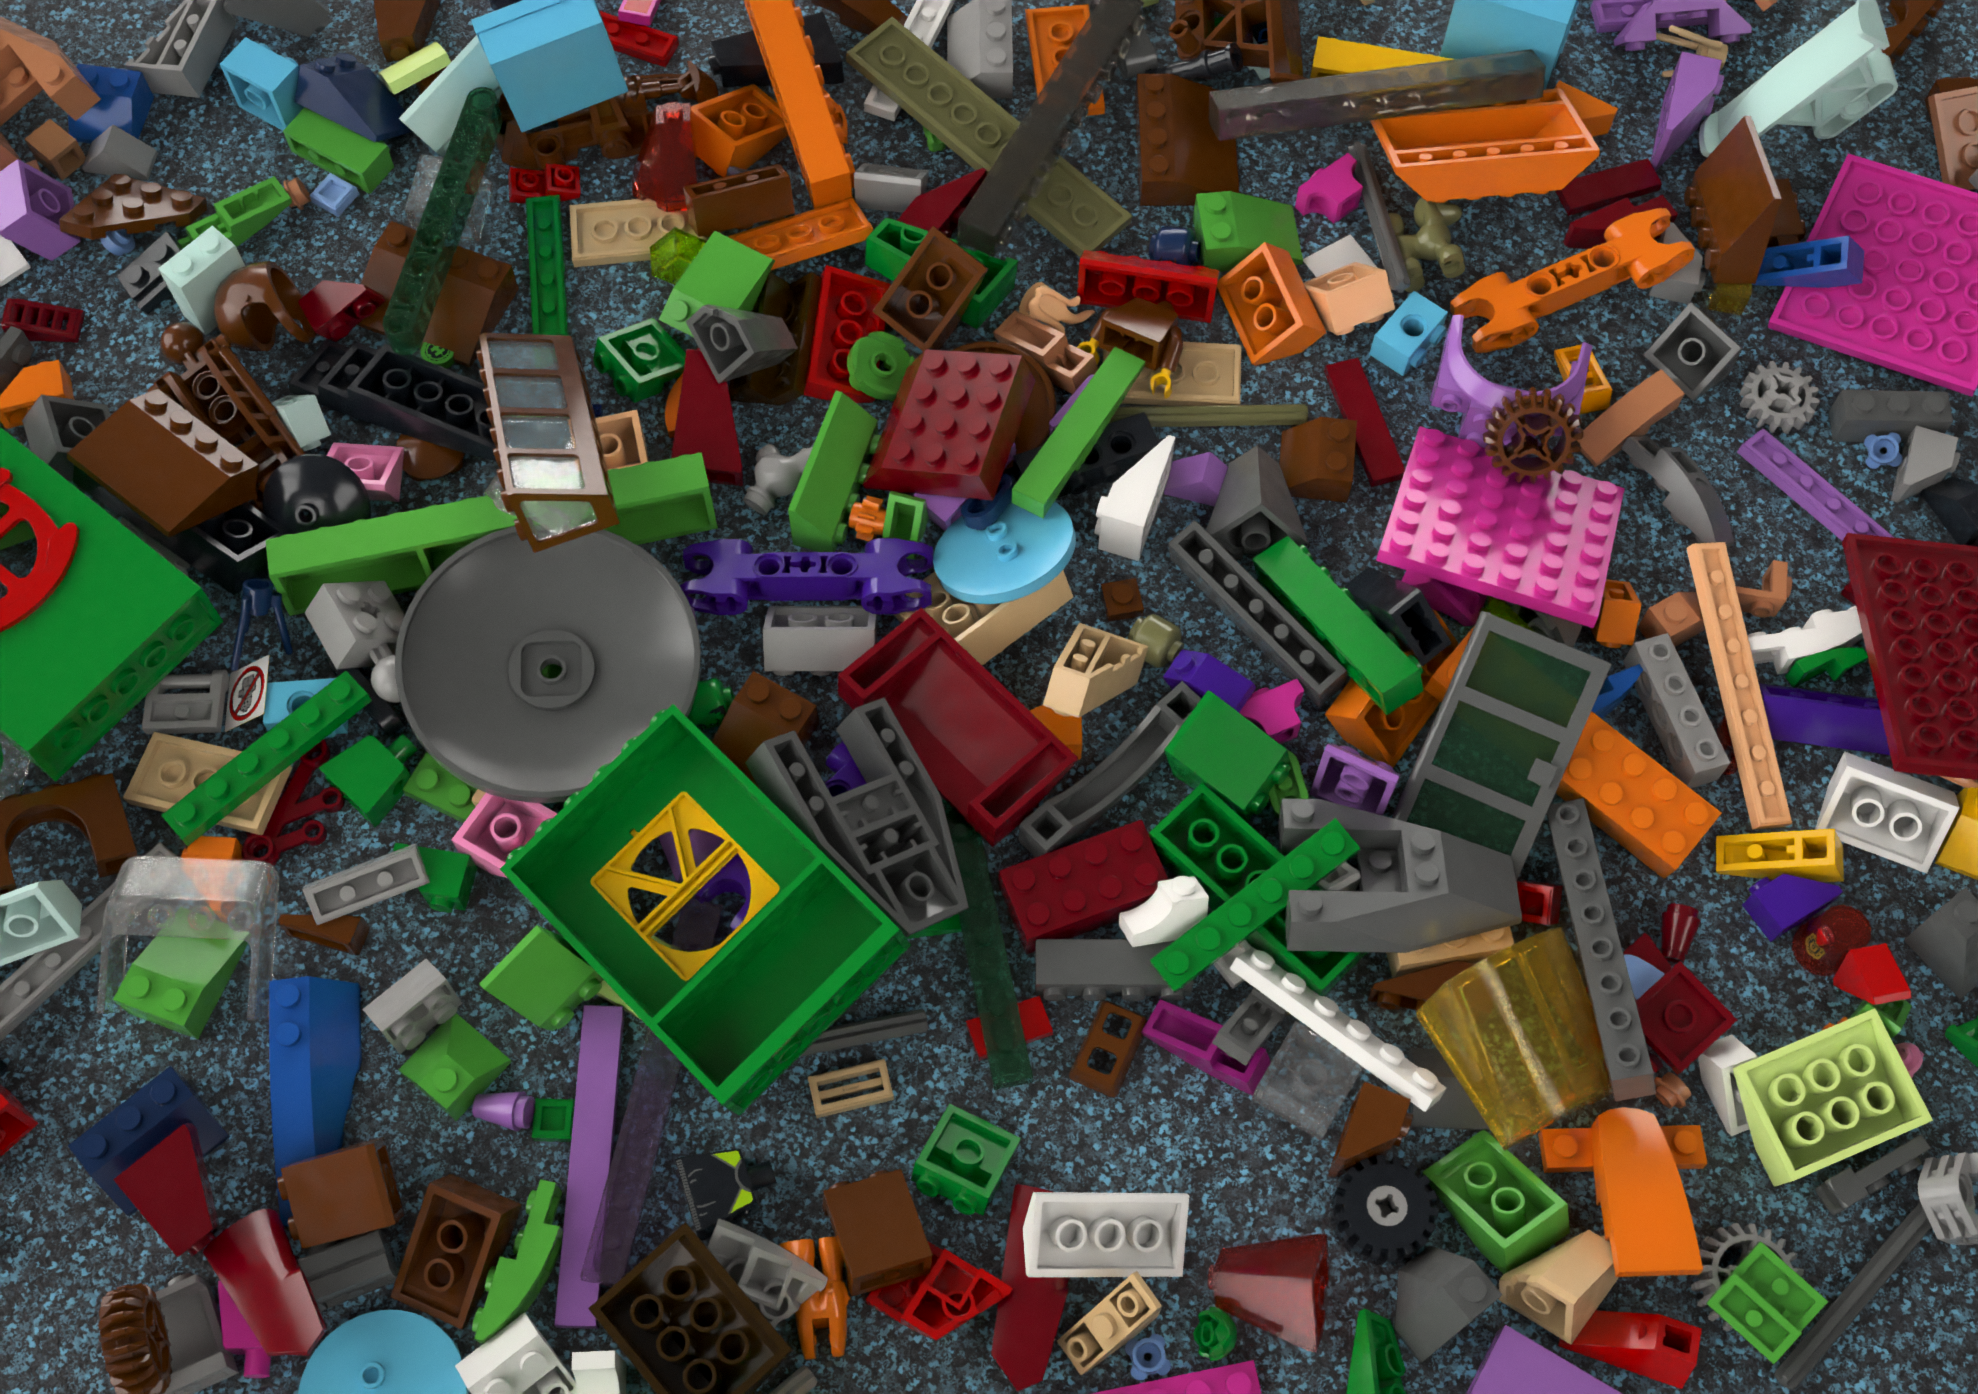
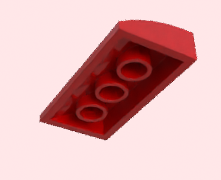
M826 265L820 275L822 282L804 395L831 401L836 390L843 392L855 403H873L875 398L851 386L849 382L850 374L847 368V357L857 340L867 337L872 332H884L885 321L872 311L891 284ZM880 360L876 363L878 369L880 365Z

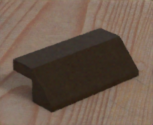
M772 272L769 273L751 312L781 317L798 349L780 364L730 380V400L781 406L804 395L821 289V277L811 272L789 284Z

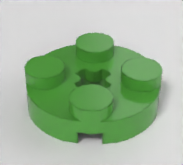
M876 331L869 333L867 337L857 340L849 351L847 357V368L850 374L849 382L854 389L862 391L870 397L879 400L895 401L906 369L915 361L912 354L909 357L904 349L906 345L898 337L886 332ZM879 360L883 361L884 367L889 369V371H881L877 368L876 363Z

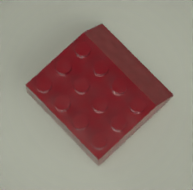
M926 349L906 369L864 479V488L994 500L1035 384V379L1023 356Z

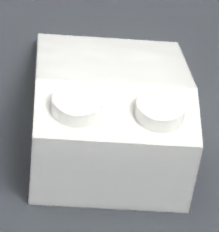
M1168 435L1112 484L1108 497H1101L1096 512L1098 520L1094 534L1099 535L1098 549L1136 561L1140 560L1171 470L1175 443L1174 436Z

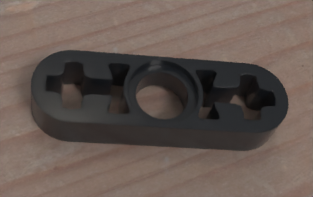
M330 657L325 660L336 677L347 671L368 693L372 701L363 709L387 737H390L404 726L392 708L375 693L372 685L357 668L336 669Z

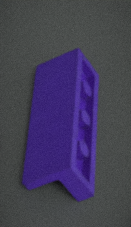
M1759 683L1772 739L1890 755L1878 699Z

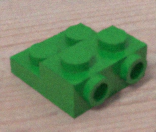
M650 318L598 337L593 363L599 373L607 372L614 380V388L620 396L627 395L633 403L662 393L665 382L680 377L684 372L686 353L654 318Z
M949 1103L915 1162L911 1181L915 1182L917 1189L926 1196L936 1197L940 1194L952 1200L955 1209L965 1215H972L976 1212L983 1216L1000 1186L1002 1177L1019 1147L1021 1138Z

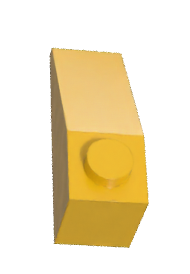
M1835 829L1716 836V872L1723 875L1759 879L1768 877L1770 880H1774L1782 874H1788L1819 882L1844 881L1843 845Z

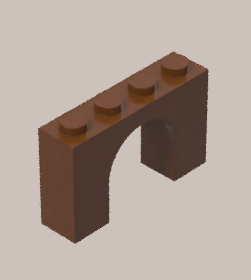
M113 773L105 775L93 774L83 778L81 781L65 785L52 784L41 791L25 795L12 794L0 801V895L17 889L9 863V852L13 842L24 830L43 822H62L80 830L89 842L99 878L127 871L138 861L137 851Z

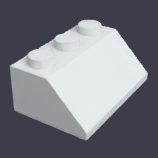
M1844 751L1829 782L1815 830L1835 829L1841 842L1927 874L1960 807L1956 794L1953 791L1901 772H1895L1891 768Z

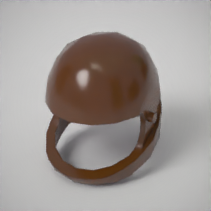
M275 262L252 263L233 271L220 282L214 299V316L219 330L223 335L226 334L230 338L233 346L248 351H270L275 342L276 326L280 322L288 332L305 344L310 343L317 334L314 332L298 303V300L303 295L293 280ZM293 319L299 320L301 322L303 330L296 324V322Z

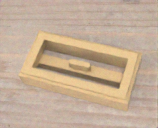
M885 1059L808 1077L816 1118L894 1100ZM876 1072H880L881 1077L820 1092L818 1090V1086ZM879 1087L884 1088L882 1091L822 1105L821 1101Z

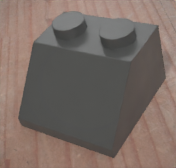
M40 395L22 421L31 452L66 480L73 481L74 464L67 459V453L111 415L106 404Z

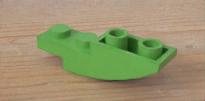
M540 1179L537 1190L530 1192L526 1204V1214H529L525 1230H519L514 1242L513 1253L517 1255L516 1260L500 1256L497 1266H492L488 1272L485 1282V1291H488V1296L484 1308H478L472 1325V1331L476 1333L474 1339L481 1345L528 1310L548 1280L559 1257L564 1231L560 1226L553 1225L562 1191L555 1182Z

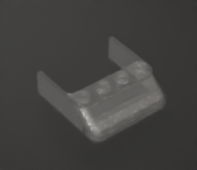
M134 856L127 859L119 870L104 910L96 1014L122 1012V1008L113 998L125 978L128 935L240 939L248 942L251 947L247 1020L268 1019L269 981H272L279 890V875L275 867L264 861L155 856Z

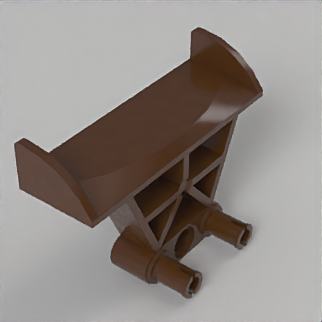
M1175 0L1176 21L1169 27V32H1171L1169 36L1177 44L1178 56L1182 61L1197 58L1204 50L1210 49L1213 52L1224 49L1227 44L1235 42L1241 50L1243 66L1270 68V79L1293 114L1329 103V95L1325 90L1312 80L1303 77L1298 0ZM1214 11L1226 16L1216 28ZM1267 21L1268 45L1254 44L1253 25Z

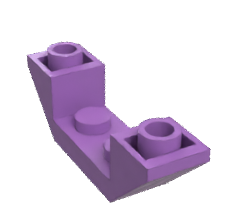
M1654 0L1641 7L1614 39V46H1625V51L1644 50L1645 44L1656 40V22L1676 20V15L1687 14L1688 20L1708 18V39L1720 38L1723 44L1740 42V36L1752 33V26L1725 0Z

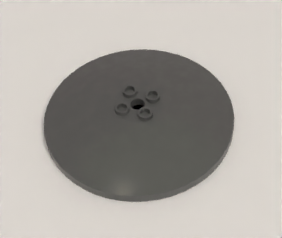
M569 522L534 523L539 540L584 526ZM515 526L491 533L470 543L444 561L417 591L402 621L395 653V679L399 699L408 723L425 750L439 765L466 784L494 796L529 803L565 802L574 792L582 791L592 781L594 773L602 765L611 763L621 754L623 745L629 739L639 736L650 726L651 719L660 710L668 709L674 704L688 717L697 694L701 670L700 640L695 616L679 584L669 571L644 549L606 530H600L536 553L533 552L528 540L521 541ZM551 664L558 665L563 669L562 673L553 679L542 675V670Z

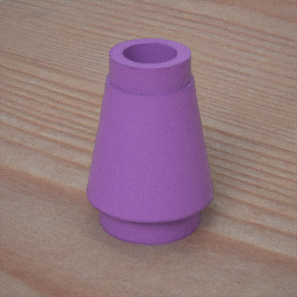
M524 1091L477 1094L473 1101L472 1113L475 1118H481L513 1131H520L522 1128H530L533 1123L535 1099L532 1096H527Z

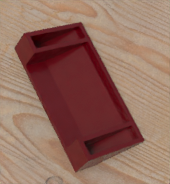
M922 608L918 609L838 674V695L853 710L881 698L886 699L941 797L992 847L1015 829L1078 761V757Z

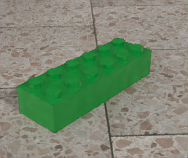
M1203 782L1149 832V837L1160 862L1176 877L1195 876L1209 896L1208 906L1213 911L1285 857ZM1317 885L1310 889L1322 891ZM1286 908L1245 939L1256 950L1268 953L1274 959L1275 964L1286 972L1301 977L1306 982V986L1320 996H1325L1367 953L1287 951L1285 930Z

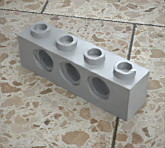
M1666 633L1633 643L1623 663L1626 669L1638 664L1643 669L1634 686L1677 778L1689 788L1717 781L1729 766L1730 761L1669 634Z

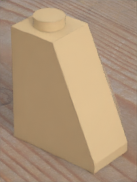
M1587 1230L1503 1274L1499 1280V1291L1502 1293L1499 1301L1571 1345L1619 1278L1615 1277L1610 1241H1605V1236H1599Z

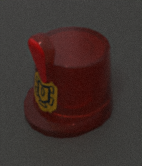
M1846 905L1833 906L1797 929L1792 941L1795 959L1805 970L1812 974L1820 976L1835 975L1849 950L1867 946L1871 939V927L1868 919L1854 907Z

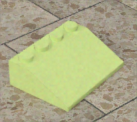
M1875 1008L1732 1068L1755 1150L1774 1187L1797 1180L1933 1121Z

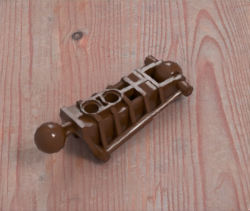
M175 322L167 326L163 331L160 347L163 355L170 362L185 365L188 370L181 376L168 371L153 383L154 385L147 389V391L159 389L232 445L244 439L245 442L237 447V449L259 465L254 496L256 503H251L250 505L264 514L263 492L270 475L282 463L293 458L292 451L296 456L306 453L277 416L278 411L231 350L232 341L226 334H220L206 343L202 331L196 325L188 322ZM255 430L256 434L252 436L251 432Z

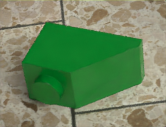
M395 843L393 850L396 851L410 845ZM418 846L430 883L417 888L430 908L445 913H451L453 909L466 911L477 871L471 856Z

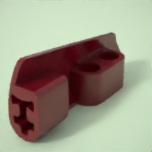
M1021 1184L1015 1185L1013 1191L1001 1281L1011 1286L1013 1290L1010 1295L998 1302L991 1356L1017 1392L1043 1381L1069 1292L1068 1284L1070 1277H1028L1026 1275L1023 1225L1033 1192L1053 1191Z
M272 1209L257 1210L238 1220L219 1234L206 1246L203 1254L268 1356H309L325 1334V1331H327L326 1325L309 1282L301 1267L297 1264L279 1214Z

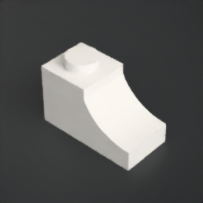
M1178 876L1174 879L1158 881V888L1147 901L1134 909L1120 913L1119 927L1132 947L1175 941L1207 917L1209 896L1195 876Z
M615 1350L572 1352V1371L575 1377L577 1394H626L627 1364Z

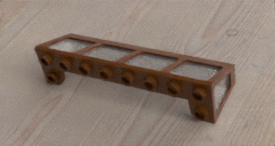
M511 333L480 334L481 349L476 350L482 367L479 371L485 385L483 393L489 406L486 408L492 425L489 430L496 448H493V453L500 468L497 469V475L503 488L500 494L507 512L514 511L518 518L514 520V524L521 541L528 540L533 552L536 553L620 524L584 366L572 337L565 335Z

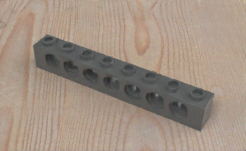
M1584 798L1550 804L1547 811L1549 830L1614 1100L1621 1101L1655 1095L1654 1073Z

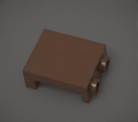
M901 1169L891 1172L888 1170L877 1171L867 1179L852 1183L849 1181L838 1182L828 1190L823 1191L822 1209L824 1215L830 1218L847 1269V1285L851 1297L930 1273L933 1255Z

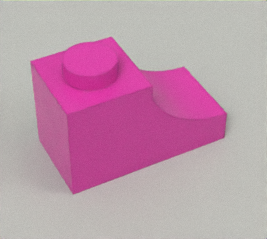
M1406 570L1402 582L1414 586L1422 592L1431 609L1452 617L1463 626L1475 625L1487 598L1485 594Z

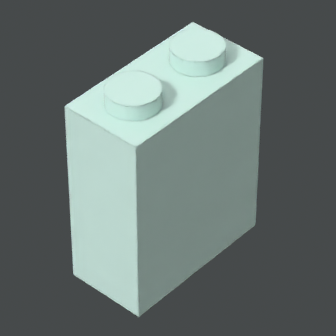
M211 226L159 267L158 270L184 317L207 335L218 326L214 316V299L220 282L233 271L245 267V264L235 244L215 227Z

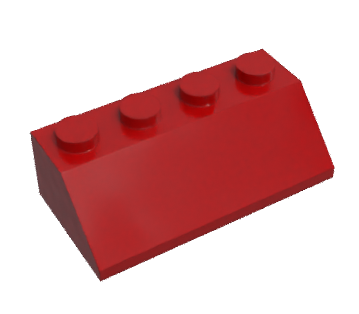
M1084 250L1079 262L1077 296H1080V304L1106 308L1122 306L1134 298H1142L1154 304L1167 301L1174 307L1179 319L1211 323L1219 270L1209 269L1205 266L1176 264L1172 261H1155L1142 259L1138 256H1122L1108 254L1104 251Z

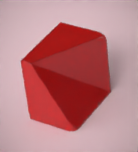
M1529 880L1517 881L1522 921L1544 925L1558 924L1563 886Z

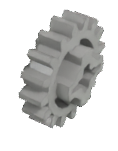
M1770 361L1766 369L1759 364L1753 373L1749 372L1739 392V395L1743 396L1740 407L1749 408L1746 415L1747 419L1754 417L1759 419L1756 425L1758 428L1768 424L1770 433H1774L1777 427H1781L1782 431L1788 434L1792 427L1799 431L1805 422H1810L1820 402L1819 399L1815 398L1819 389L1818 387H1809L1813 378L1811 376L1804 378L1800 376L1801 367L1792 371L1789 370L1788 362H1784L1781 368H1777L1776 363Z

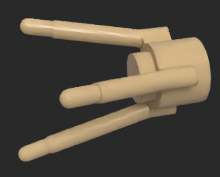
M1674 25L1669 27V31L1689 40L1656 32V39L1696 50V55L1722 60L1720 71L1724 67L1728 54L1727 44L1708 39ZM1674 70L1663 71L1662 77H1672Z

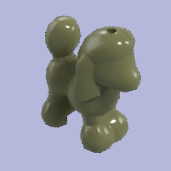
M1420 197L1414 209V219L1420 229L1413 235H1403L1405 230L1403 219L1397 213H1388L1411 283L1409 288L1404 289L1405 291H1418L1424 287L1425 280L1422 274L1423 269L1419 262L1420 259L1437 260L1443 274L1447 278H1455L1465 271L1464 253L1459 245L1451 244V233L1447 227L1461 218L1462 208L1449 201L1445 203L1427 202Z

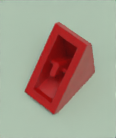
M1886 943L1849 950L1833 978L1835 987L1873 1005L1911 998V990Z

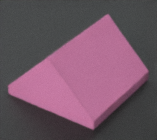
M333 442L326 456L339 460L355 472L364 484L370 500L399 502L404 447Z

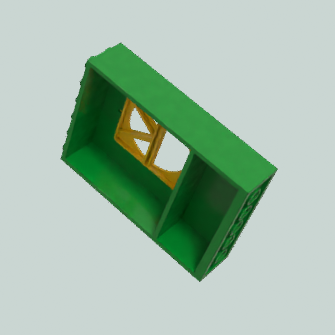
M672 704L668 709H662L657 712L651 719L650 726L642 734L629 739L623 745L621 754L611 763L602 765L594 773L592 781L582 791H576L570 795L564 803V808L553 819L549 818L543 821L537 827L535 836L524 846L515 848L507 856L506 863L500 870L718 1102L740 1116L911 944L902 931L735 764ZM690 829L706 831L724 840L697 868L689 837ZM672 832L683 878L682 883L632 871L636 858L651 841L665 833ZM737 853L739 854L749 874L751 899L744 921L721 944L707 950L687 952L671 949L651 938ZM633 887L667 897L642 922L638 923L632 912L628 890Z

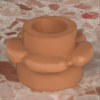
M298 177L283 181L284 189L292 199L289 207L297 206L299 210H303V205L311 202L310 194L303 182Z
M1667 1072L1662 1078L1656 1077L1654 1079L1656 1085L1655 1097L1665 1107L1671 1109L1675 1106L1681 1109L1686 1106L1685 1101L1691 1096V1091L1679 1077L1671 1072Z

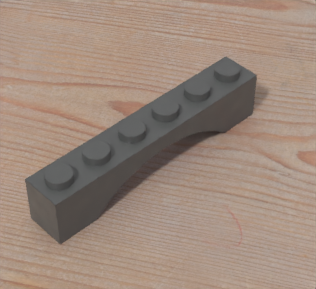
M1183 681L1179 683L1152 708L1136 729L1101 764L1067 790L1045 801L1019 824V842L1034 857L1069 846L1167 759L1164 749L1201 698Z

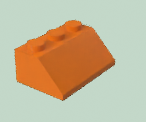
M1264 242L1217 282L1219 293L1252 365L1257 366L1302 353L1327 333L1289 251Z

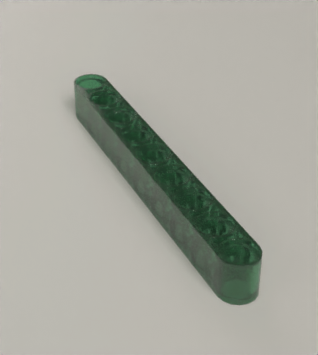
M478 87L467 95L383 318L382 325L392 350L397 354H413L422 345L502 126L503 117L496 93L490 88Z

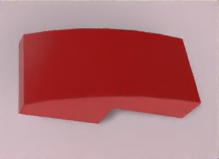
M546 163L544 171L510 167L508 173L509 202L526 203V198L559 195L561 201L580 198V173L577 166Z

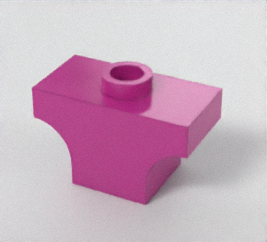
M1346 153L1325 169H1318L1307 182L1299 186L1295 208L1303 216L1308 213L1322 214L1333 224L1359 206L1363 186L1353 177L1357 160L1349 153Z
M1298 678L1271 690L1267 687L1259 689L1250 696L1239 713L1279 744H1283L1298 736L1302 722L1295 708L1300 706L1304 689Z

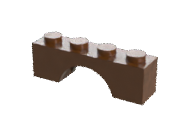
M1944 0L1890 1L1887 9L1895 18L1897 25L1885 28L1890 46L1885 50L1882 49V52L1890 57L1892 66L1896 63L1894 58L1896 56L1902 58L1913 42L1911 38L1914 36L1918 39L1929 24L1927 19L1929 17L1933 19L1937 17L1946 3Z

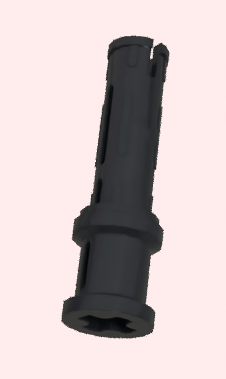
M1233 42L1227 44L1224 49L1213 52L1207 49L1202 51L1197 58L1152 70L1149 69L1145 71V74H1173L1188 80L1199 77L1211 80L1215 79L1220 73L1228 71L1233 73L1241 72L1243 69V57L1239 46Z

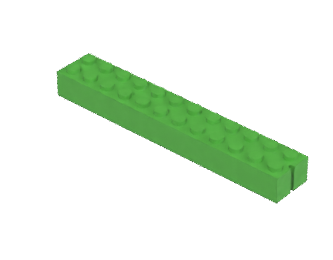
M702 452L608 470L620 524L603 530L619 535L639 545L718 529ZM575 476L571 479L540 483L526 488L583 489L585 485L583 476ZM499 492L441 505H430L426 508L407 512H395L387 516L367 520L360 519L352 523L332 527H320L316 530L297 534H285L266 540L269 577L277 592L282 594V602L289 616L304 613L323 583L385 581L393 595L419 590L427 578L457 551L491 533L514 527V520L518 518L514 511L507 512ZM524 501L534 523L569 522L587 525L597 520L589 502Z

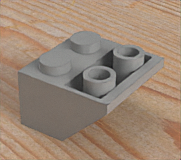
M424 959L362 1010L396 1051L401 1054L406 1049L411 1050L417 1047L425 1039L426 1033L437 1024L445 1023L455 1015L458 1010L457 1008L462 1002L447 979L427 959Z

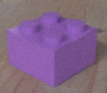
M19 159L0 171V235L50 261H53L81 242L79 236L61 232L59 219L75 207L70 187Z

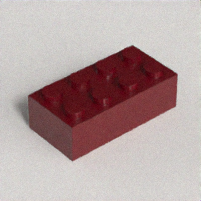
M1141 819L999 870L998 887L1026 954L1035 951L1036 939H1070L1119 921L1121 912L1129 911L1143 904L1158 888V881L1168 880V877Z

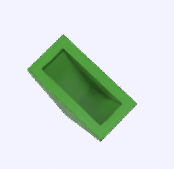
M891 491L888 498L882 538H899L922 542L929 520L926 500ZM917 554L909 555L907 559L916 560Z

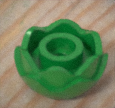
M1209 1307L1210 1310H1205L1198 1314L1199 1324L1195 1328L1193 1336L1199 1345L1198 1354L1210 1358L1209 1361H1218L1226 1357L1235 1347L1237 1329L1235 1322L1228 1313L1217 1307Z

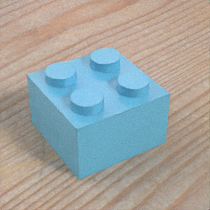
M245 37L220 63L238 106L283 131L304 108L294 102L300 66L292 58H284L274 53L264 43L258 44Z

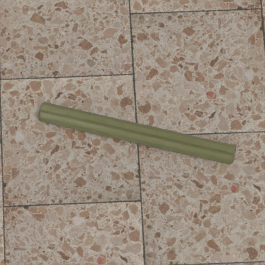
M1305 404L1119 407L1109 423L1145 412L1152 427L1300 425L1308 421V407Z

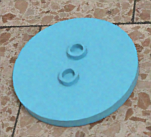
M1011 500L999 518L993 524L986 527L985 530L968 528L962 516L953 522L943 533L936 545L933 556L934 569L942 587L957 599L975 604H997L1013 601L1041 589L1061 573L1074 553L1076 533L1069 514L1058 503L1054 502L1045 517L1041 518L1013 504Z
M388 1309L359 1315L331 1332L320 1343L309 1359L302 1374L298 1394H469V1390L455 1367L456 1364L463 1360V1357L451 1337L438 1325L421 1315L403 1310Z

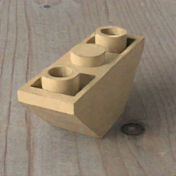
M1136 1271L1061 1336L1057 1342L1079 1374L1083 1375L1159 1316L1162 1305Z

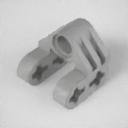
M1966 1152L1958 1153L1957 1156L1943 1155L1941 1158H1926L1918 1180V1195L1925 1214L1937 1239L1948 1244H1978V1214H1975L1976 1205L1972 1186L1973 1182H1978V1152L1970 1154Z

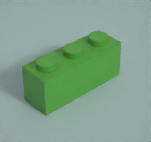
M305 107L283 130L291 152L368 194H371L394 168L389 153L390 149L384 141L374 142Z

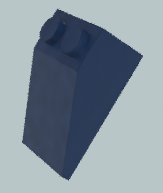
M338 53L333 57L317 58L315 61L300 64L295 103L374 142L412 132L399 119L405 112L403 107L372 70L357 62L354 56Z

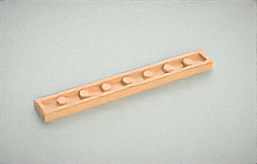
M1725 542L1691 544L1686 549L1752 830L1786 827L1792 824L1726 544Z

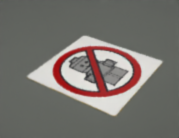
M270 655L230 674L225 732L264 714Z

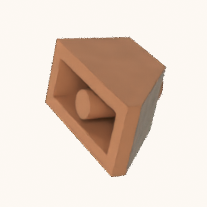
M1677 592L1651 606L1640 622L1638 629L1646 639L1668 633L1675 647L1703 632L1705 626L1697 592Z

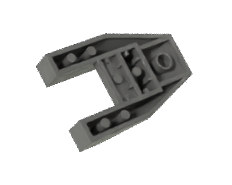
M885 698L855 708L836 728L867 783L865 785L832 797L795 730L764 741L745 762L759 789L902 931L905 937L969 908L941 795Z
M1282 799L1278 823L1279 850L1282 855H1288L1336 818L1360 847V851L1350 859H1357L1358 871L1361 875L1359 882L1360 891L1289 890L1285 913L1287 951L1407 953L1521 923L1522 914L1512 856L1439 830L1322 799Z

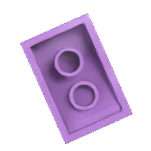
M1682 51L1663 98L1650 160L1655 171L1698 129L1703 116L1710 115L1715 99L1712 95H1719L1724 80V75L1719 74L1722 60Z
M1329 743L1323 752L1309 795L1383 816L1402 774L1395 772L1390 765L1384 762H1373L1360 756L1351 747Z

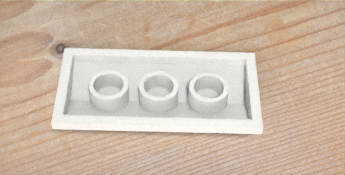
M1033 1192L1023 1225L1026 1275L1028 1277H1129L1137 1271L1141 1277H1183L1189 1195L1186 1193Z

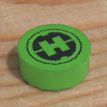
M427 342L423 343L421 347L422 359L446 369L455 363L453 361V351Z

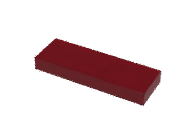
M1646 158L1574 178L1562 190H1555L1567 215L1570 216L1613 204L1626 197L1632 199L1660 190L1662 183L1651 162Z

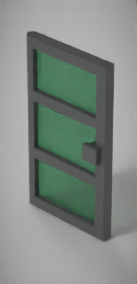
M1481 611L1392 818L1439 830L1512 856L1517 882L1612 663L1496 617L1490 612Z

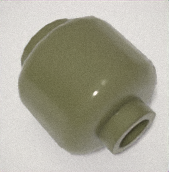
M1150 614L1146 618H1138L1128 635L1129 640L1149 646L1144 662L1156 668L1164 667L1169 661L1173 662L1181 650H1184V643L1181 642L1182 632L1180 627L1157 614Z

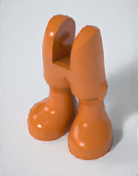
M836 1236L818 1239L822 1274L828 1277L825 1288L822 1291L818 1290L795 1312L799 1343L803 1357L806 1360L816 1359L817 1335L815 1329L829 1328L832 1357L844 1356L846 1349L847 1305L849 1304L850 1296L847 1286L843 1281L844 1260ZM813 1239L793 1240L778 1245L814 1267L815 1241Z

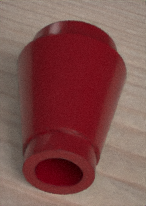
M1671 903L1667 905V910L1662 912L1661 951L1668 962L1678 963L1681 961L1684 963L1685 956L1688 954L1701 923V920L1698 919L1699 911L1683 904Z

